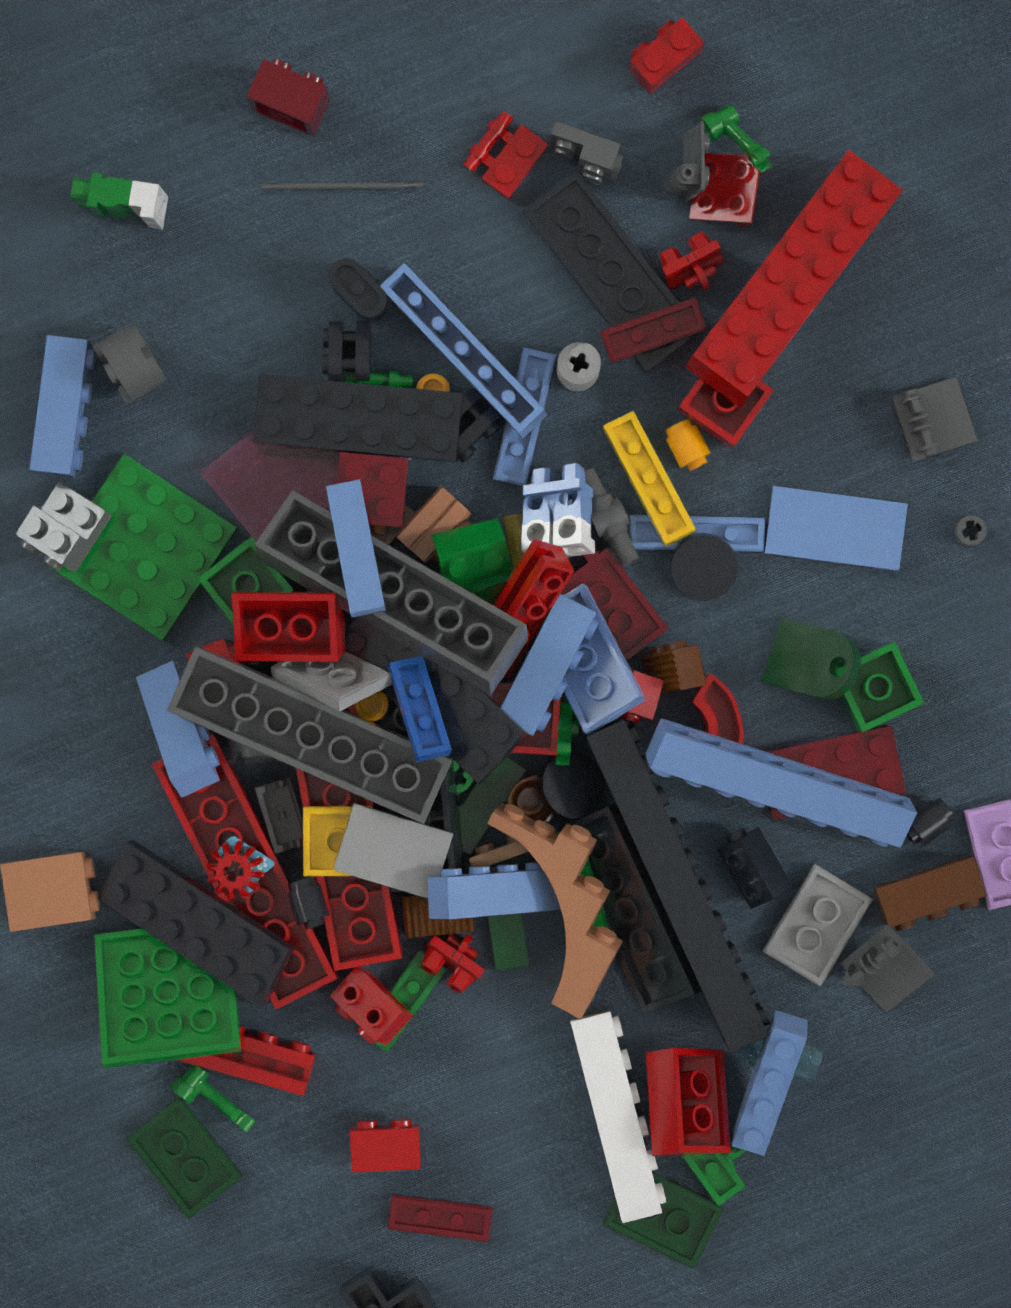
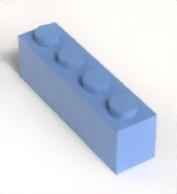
M47 335L29 469L34 473L75 478L76 470H81L83 450H79L80 436L85 437L88 424L87 417L83 416L84 403H90L92 384L87 383L89 369L94 370L96 363V352L92 349V344L88 340Z
M562 594L559 595L501 706L532 736L536 730L543 732L552 715L546 711L551 700L559 701L568 684L562 681L567 669L569 668L574 671L583 655V652L577 650L583 638L591 639L599 623L593 619L596 614L595 611Z
M172 660L137 676L136 680L169 780L180 796L184 797L220 781L215 768L220 765V762L213 747H208L206 741L211 739L207 728L167 711L184 671L180 672Z
M538 862L525 863V869L518 870V864L497 865V872H490V866L469 867V874H462V868L441 869V876L427 877L429 919H459L561 910L551 882Z
M777 1010L774 1011L767 1030L768 1035L765 1036L733 1125L732 1146L765 1156L807 1040L808 1020Z

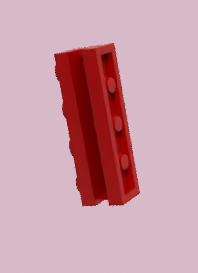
M533 538L493 605L527 625L528 641L504 675L506 678L511 676L574 573V569L563 547Z
M239 1024L241 1052L178 1059L186 1063L304 1096L317 1053L310 1051L311 1045L292 1040L290 1045L278 1042V1036L268 1032L259 1031L258 1036L246 1033V1027Z

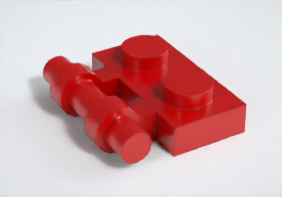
M502 111L496 120L492 119L487 125L486 129L488 131L480 142L473 144L469 149L468 153L470 155L462 165L472 173L480 163L484 165L488 170L482 176L481 181L509 200L546 151L549 144L522 124L514 135L510 133L506 128L513 120V117L507 112ZM499 139L506 146L495 159L488 152Z

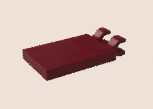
M605 548L600 553L595 549V554L582 555L587 563L572 574L561 594H567L582 583L588 586L627 661L669 628L609 549Z

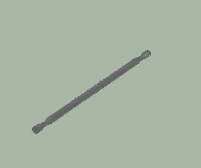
M423 182L261 183V190L423 188Z

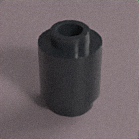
M937 798L935 801L929 800L916 810L917 814L906 836L914 845L920 842L923 846H926L951 827L950 823L955 820V816L941 798Z
M309 877L288 884L290 893L287 896L297 926L304 924L305 930L324 925V918L330 914L321 886L316 884L315 878Z

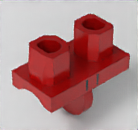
M699 232L688 240L691 253L681 257L676 247H671L660 254L665 282L670 291L682 284H685L687 289L697 284L703 291L710 289L707 279L717 274L716 266L724 263L720 252L721 247L716 239L711 242L703 232Z
M468 933L462 940L450 934L445 942L434 935L422 949L425 951L419 967L432 976L438 973L443 964L454 972L446 982V985L457 994H461L471 983L473 984L480 979L485 969L473 962L478 952L468 946L473 938Z

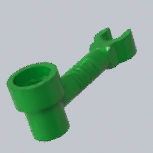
M729 104L716 113L709 112L699 118V123L704 122V132H708L709 141L714 142L723 135H728L747 154L748 159L757 171L763 172L772 166L766 159L770 156L769 151L760 144H756L737 125L740 119L732 105Z
M191 1064L182 1077L177 1076L169 1086L188 1103H191L200 1093L218 1109H221L226 1116L245 1132H248L256 1122L205 1081L209 1074L200 1066Z

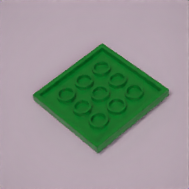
M123 454L92 501V503L110 513L112 517L76 573L63 566L61 571L52 566L49 567L155 637L164 641L200 587L201 583L197 578L214 566L238 528Z
M144 929L94 934L101 1060L104 1069L241 1052L236 991Z

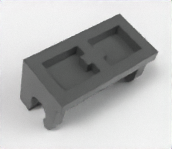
M288 778L255 788L274 853L302 846L303 818L291 779Z

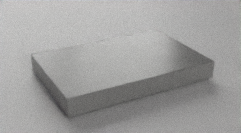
M346 651L338 662L280 661L271 666V673L274 679L339 712L392 685L391 673Z
M353 803L333 870L428 898L427 877L441 875V869H443L453 833Z
M813 864L761 951L821 987L873 899L818 865Z

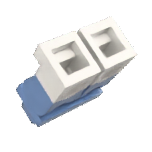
M577 463L564 465L562 467V480L555 481V472L550 468L533 469L531 484L523 485L525 499L523 504L521 551L525 553L534 538L563 547L567 557L595 554V541L591 538V499H593V488L586 483L584 468Z

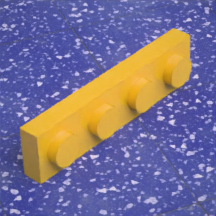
M634 411L603 425V430L663 545L667 546L694 533L696 528Z

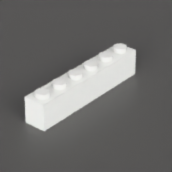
M610 1010L584 1016L582 1019L570 1020L622 1223L662 1213L660 1204L667 1202L662 1183H654L652 1171L658 1169L655 1156H652V1149L646 1151L643 1137L649 1136L645 1117H637L634 1104L640 1103L636 1083L629 1084L626 1070H630L632 1067L627 1049L620 1051L617 1037L623 1036L619 1017H612Z

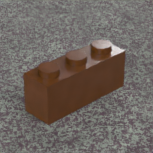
M969 855L872 887L885 926L888 924L890 927H894L895 931L915 926L914 920L927 916L928 921L946 916V909L959 905L960 910L977 906L980 904L978 899L987 896L975 859Z

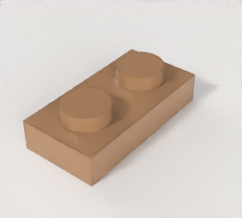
M507 836L505 837L506 844L494 848L493 843L490 842L474 848L475 855L470 856L469 861L472 867L490 866L526 853L528 850L517 839Z

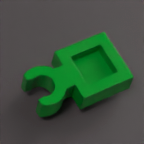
M560 702L556 765L570 764L571 737H578L579 721L576 716H572L573 709L569 702Z

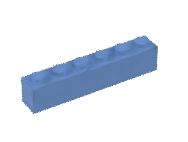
M405 263L380 285L389 299L522 438L547 416V413L540 404Z

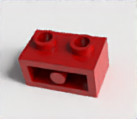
M683 17L676 23L673 20H669L656 32L659 37L650 44L644 41L630 54L633 58L630 60L629 70L649 94H652L702 52L704 42Z
M360 966L355 967L330 995L337 1003L334 1007L335 1010L346 1020L350 1021L353 1019L360 1026L357 1030L358 1033L370 1044L377 1042L387 1046L414 1016L369 970Z
M410 1118L392 1119V1125H378V1120L357 1121V1126H352L350 1129L351 1172L420 1169V1125L412 1124V1119Z

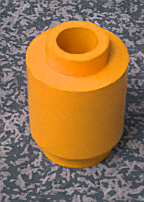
M690 418L665 430L669 437L666 441L680 468L687 466L689 471H692L708 463L706 456L711 454L699 428L696 424H692Z

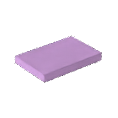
M1011 799L962 811L973 856L987 895L984 897L987 910L1011 905Z

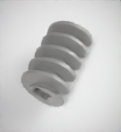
M577 342L571 343L561 351L556 371L557 377L564 387L578 392L593 386L598 378L601 366L600 355L596 348L589 343ZM578 361L584 363L579 373L573 371V366H576Z

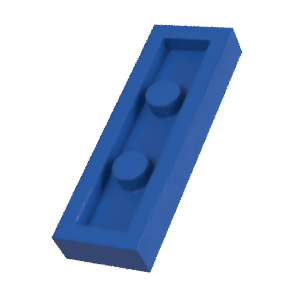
M423 656L390 662L388 671L391 673L393 688L416 762L450 755L452 748Z

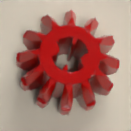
M240 840L236 842L234 852L229 842L222 844L224 854L218 850H213L211 855L218 863L209 862L206 864V869L216 871V874L207 878L208 883L219 880L221 884L216 888L215 893L220 894L227 887V896L230 900L235 898L237 889L242 898H247L249 896L247 886L255 891L260 887L259 883L252 877L263 878L265 876V871L255 869V866L264 862L263 857L252 860L250 856L255 852L256 848L251 846L243 853L244 844ZM235 861L240 863L238 868L243 867L244 873L238 875L236 879L231 877L233 872L228 873L227 869Z

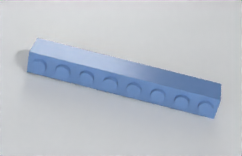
M662 718L645 753L649 767L654 773L662 777L673 775L682 778L686 783L694 787H702L704 785L714 788L716 792L725 797L736 795L745 798L750 804L757 807H765L767 805L776 808L780 813L788 817H796L798 815L808 818L810 822L820 827L830 825L839 828L841 832L848 836L857 837L861 835L868 837L872 842L883 847H887L890 844L901 848L917 814L910 798Z

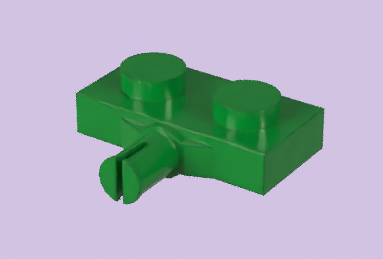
M731 1145V1153L682 1157L716 1204L720 1206L746 1187L737 1174L733 1160L746 1152V1150Z

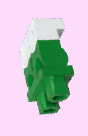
M92 172L91 180L73 178L70 198L76 200L78 206L88 207L96 217L107 218V213L116 218H124L128 215L138 216L143 219L149 228L163 230L168 196L159 184L113 177L105 178L103 174Z

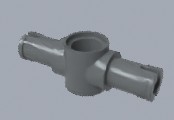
M595 469L586 470V483L593 488L591 526L599 539L603 537L605 542H609L621 567L629 566L638 561L639 556L627 533L629 531L627 525L630 524L628 516L620 500L617 497L613 498L611 494H607Z

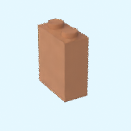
M86 851L0 864L10 932L92 920L96 918L95 912L100 911L98 892L92 891L90 878L95 877L94 862L92 857L87 858Z

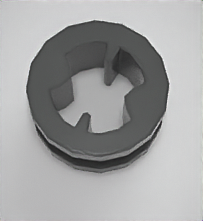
M970 515L957 522L954 534L960 544L968 547L975 546L986 537L987 527L980 517ZM970 521L972 522L971 526H978L979 532L975 533V540H969L970 536H963L962 530L966 528V522Z

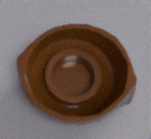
M528 774L510 790L507 804L517 806L524 812L525 816L534 821L541 820L546 823L553 816L543 805L540 798L542 794L540 788H538L537 775Z

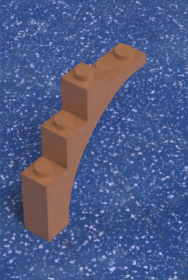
M500 803L493 811L487 824L517 839L531 853L551 882L562 911L566 932V955L561 981L551 1004L582 1019L623 942L617 938L612 930L593 925L610 890L605 888L600 880L592 876L584 877L580 874L597 839L591 837V833L587 829L578 825L571 826L566 824L562 831L557 833L550 824L541 820L534 821L525 816L524 812L517 806Z

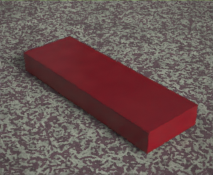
M695 297L601 330L600 336L610 364H614L707 331V326Z
M392 1193L387 1229L489 1242L493 1206Z

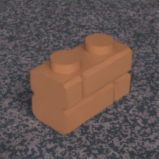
M440 486L395 537L424 564L427 565L430 560L436 564L437 558L432 534L471 525L472 523L467 520L471 516V512Z

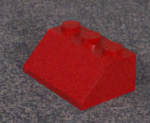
M232 593L236 661L338 662L346 651L344 615L336 593Z
M669 1048L646 1052L652 1156L731 1153L724 1050Z

